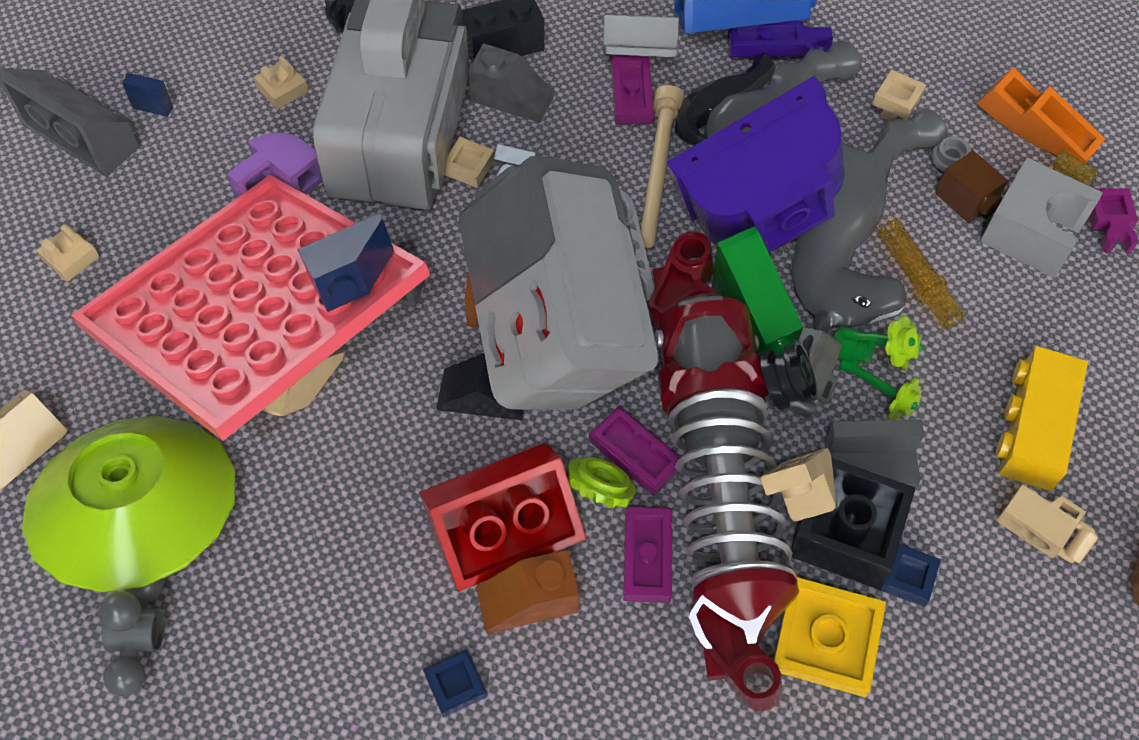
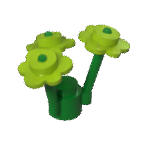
M901 316L899 320L891 321L887 334L865 332L847 326H840L833 337L843 345L837 358L842 360L840 370L855 374L895 399L889 407L890 414L888 420H898L901 415L906 417L911 415L917 409L921 400V394H919L921 386H919L920 380L918 378H913L910 383L906 382L900 390H897L860 367L859 364L861 362L868 363L871 360L875 351V345L884 346L887 355H891L892 366L902 367V370L907 371L910 359H918L920 351L924 348V345L921 343L922 334H917L915 322L910 321L908 316Z

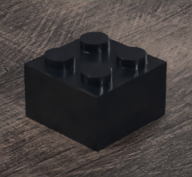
M832 458L836 508L833 511L801 521L792 548L793 554L791 558L879 590L892 571L916 488Z

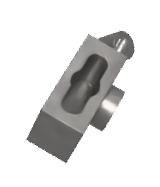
M803 327L798 341L803 345L811 362L817 383L818 397L817 400L805 404L800 400L793 403L790 401L788 410L809 419L816 413L819 403L828 405L837 383L832 370L843 345L824 331Z

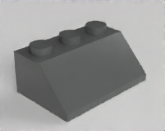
M0 68V84L23 126L105 177H108L139 148L133 133L134 126L121 112L113 113L106 109L97 98L92 95L85 96L78 92L66 79L60 78L58 80L44 70Z

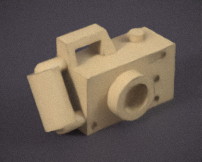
M1023 484L996 521L1053 559L1058 555L1069 563L1076 561L1080 564L1099 538L1095 535V530L1081 521L1086 511L1063 496L1050 503L1038 495L1035 490H1030ZM1060 506H1061L1062 508H1064L1065 510H1067L1068 512H1070V513H1072L1073 515H1075L1076 518H1073L1072 516H1070L1069 514H1067L1066 512H1064L1063 510H1061V509H1060ZM1078 529L1079 532L1066 549L1063 548L1074 530Z

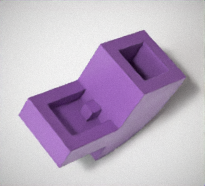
M269 133L250 140L248 145L252 156L238 163L233 170L227 173L235 199L269 175L276 177L304 194H308L323 182L316 151L302 139L287 133Z

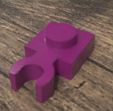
M1094 188L1103 192L1091 212L1089 219L1092 230H1104L1105 235L1101 240L1102 250L1105 253H1111L1117 240L1124 245L1126 253H1131L1138 243V236L1133 230L1138 222L1130 189Z

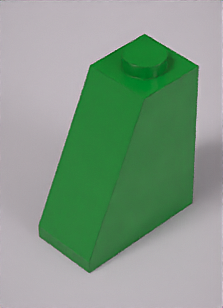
M754 226L718 242L711 288L724 296L740 301L748 307L751 313L754 335H757L759 339L758 355L761 356V352L769 349L776 353L777 351L784 350L785 344L798 341L803 325L756 227Z

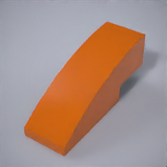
M1014 67L999 78L977 102V105L1014 134L1049 153L1080 165L1085 164L1106 139L1051 86L1040 93Z

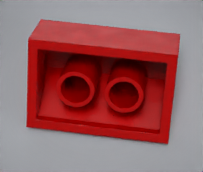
M546 443L419 492L432 531L458 592L489 580L520 560L554 553L586 540L561 457Z

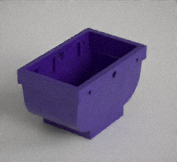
M815 76L666 162L683 209L691 222L697 221L704 234L713 244L717 246L718 242L755 226L761 235L768 253L773 252L835 216L833 198L840 191L845 177L840 123L827 103L825 89ZM745 127L751 128L749 132H742V129Z

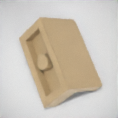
M24 389L0 408V490L67 434V429L32 392Z

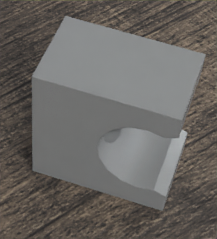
M1027 157L995 211L980 242L1055 278L1073 250L1078 238L1072 233L1060 230L1052 222L1064 225L1071 231L1080 232L1103 192Z

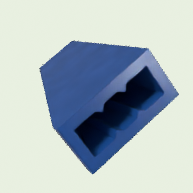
M674 0V17H679V25L684 33H696L810 19L811 7H815L816 0Z

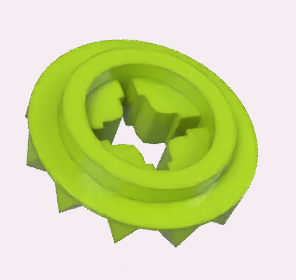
M595 457L573 459L570 461L565 472L569 479L570 487L579 490L581 497H588L593 500L594 504L599 502L608 508H614L615 506L627 507L636 494V487L629 476L618 466Z

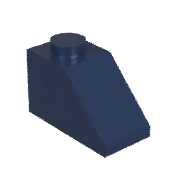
M380 213L297 249L308 276L327 312L369 294L394 252Z

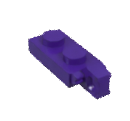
M802 20L728 29L730 57L750 58L758 57L763 53H766L769 57L804 56L811 48H818L826 52L832 46L833 40L831 27L803 26Z

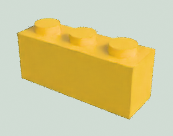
M1035 346L1027 360L1020 359L1012 377V383L1018 385L1016 395H1011L1004 413V419L1010 421L1008 432L1004 431L996 449V457L1002 458L998 475L1051 492L1067 474L1088 361L1039 346Z

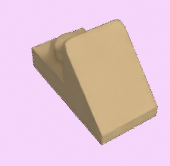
M828 448L784 461L760 477L766 496L781 491L790 518L793 521L827 513L836 508L832 458Z

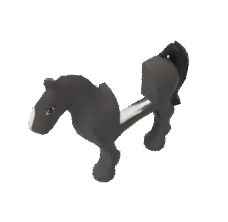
M845 41L837 42L826 52L818 48H811L802 60L780 65L776 70L775 63L766 53L760 54L746 72L716 79L693 89L683 100L675 118V133H678L681 139L696 145L813 76L819 82L831 78L843 81L848 80L862 69V59L857 49ZM922 109L915 113L910 120L891 119L884 124L881 136L869 152L842 142L845 177L840 191L833 198L835 216L800 235L797 238V247L793 256L792 278L796 293L802 301L804 308L814 314L815 330L828 333L833 326L856 327L872 324L876 321L898 315L904 309L906 292L900 280L890 276L865 275L848 268L853 260L856 249L873 234L883 217L888 176L894 159L909 149H931L947 137V126L943 118L935 111ZM701 126H705L704 134L698 130ZM745 127L742 129V132H749L751 128Z

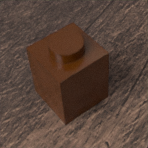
M972 150L944 170L935 194L969 224L982 214L986 217L991 215L998 208L1003 199L1001 194L1008 180Z

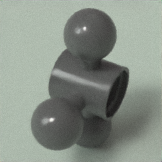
M162 579L145 587L124 589V591L111 593L100 605L99 616L103 623V647L106 651L120 652L119 657L108 664L103 676L105 687L113 695L125 697L136 693L143 685L145 679L144 668L137 660L138 652H158L161 648L165 630L164 613L161 608H147L149 602L155 600L161 593L163 587Z

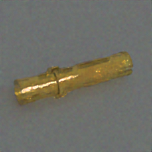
M895 219L888 222V225L896 235L895 237L883 225L878 232V236L884 241L916 287L915 295L919 301L927 303L942 329L956 326L947 314L948 310L960 323L966 316L965 311L961 309L948 291L949 284L942 275L936 274L903 227L901 220Z

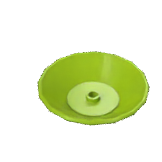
M162 416L117 420L79 436L47 462L27 494L22 532L33 561L62 584L100 593L145 587L186 568L218 538L235 505L236 470L222 443L194 423Z

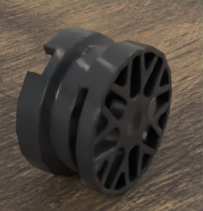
M799 341L785 344L784 350L777 351L776 353L771 349L761 352L760 360L763 378L773 403L780 411L788 409L790 401L793 403L800 400L805 404L817 400L818 390L815 374L807 352Z

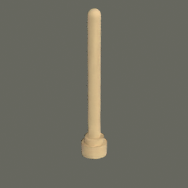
M672 85L658 87L654 92L653 109L658 117L641 225L645 249L652 248L655 244L673 119L676 118L684 100L683 91Z

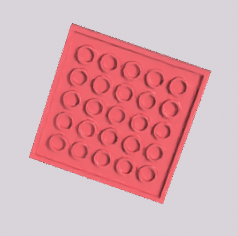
M269 175L71 316L81 330L220 440L224 441L429 277L430 273L425 261L392 243L394 252L370 293L327 312L308 276L297 249L356 223L276 177Z

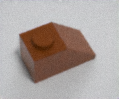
M568 549L520 560L476 587L486 634L578 613L579 591Z

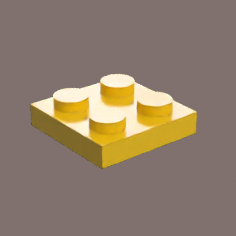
M796 577L800 592L783 612L773 657L781 674L866 698L871 690L886 602Z

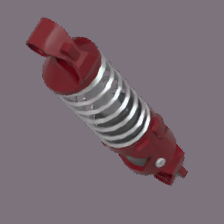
M690 231L676 239L665 266L653 269L655 289L650 296L648 304L652 326L656 330L654 333L656 347H659L662 369L658 374V384L662 408L665 414L668 415L669 422L676 429L671 441L678 448L687 452L678 459L675 468L682 475L695 478L681 488L679 496L689 504L703 506L688 513L682 524L692 532L702 534L717 533L692 542L686 553L698 561L721 562L719 565L707 567L696 572L692 577L690 583L693 584L691 588L693 591V606L688 616L698 645L704 651L708 681L725 679L746 707L754 711H766L772 709L779 702L782 696V679L778 665L758 645L769 626L787 609L800 592L798 580L796 579L797 575L787 566L793 553L788 544L779 540L787 527L784 516L775 511L780 505L783 495L781 491L772 494L773 499L769 506L751 503L750 496L761 491L763 485L760 476L745 473V469L755 465L761 459L765 461L768 472L777 467L774 459L767 455L773 439L769 431L762 427L766 423L768 415L766 400L768 399L769 392L763 378L760 355L757 352L759 339L757 335H754L751 313L745 304L734 298L724 296L705 284L711 279L714 272L711 243L709 238L703 233ZM693 257H698V258H699V259H696V260H688V259L693 258ZM758 432L764 441L761 450L757 449L759 445ZM692 459L707 467L708 471L690 470L685 468L684 465ZM747 482L754 483L755 485L748 488ZM710 484L711 497L688 495V492L692 489ZM714 513L716 525L692 523L694 519L700 516ZM768 516L775 518L778 527L772 536L755 532L754 524ZM715 543L719 545L720 553L696 552L697 549ZM772 545L780 548L783 553L782 560L779 563L760 561L759 552ZM757 673L765 674L771 678L773 684L767 691L755 693L745 686L747 679Z

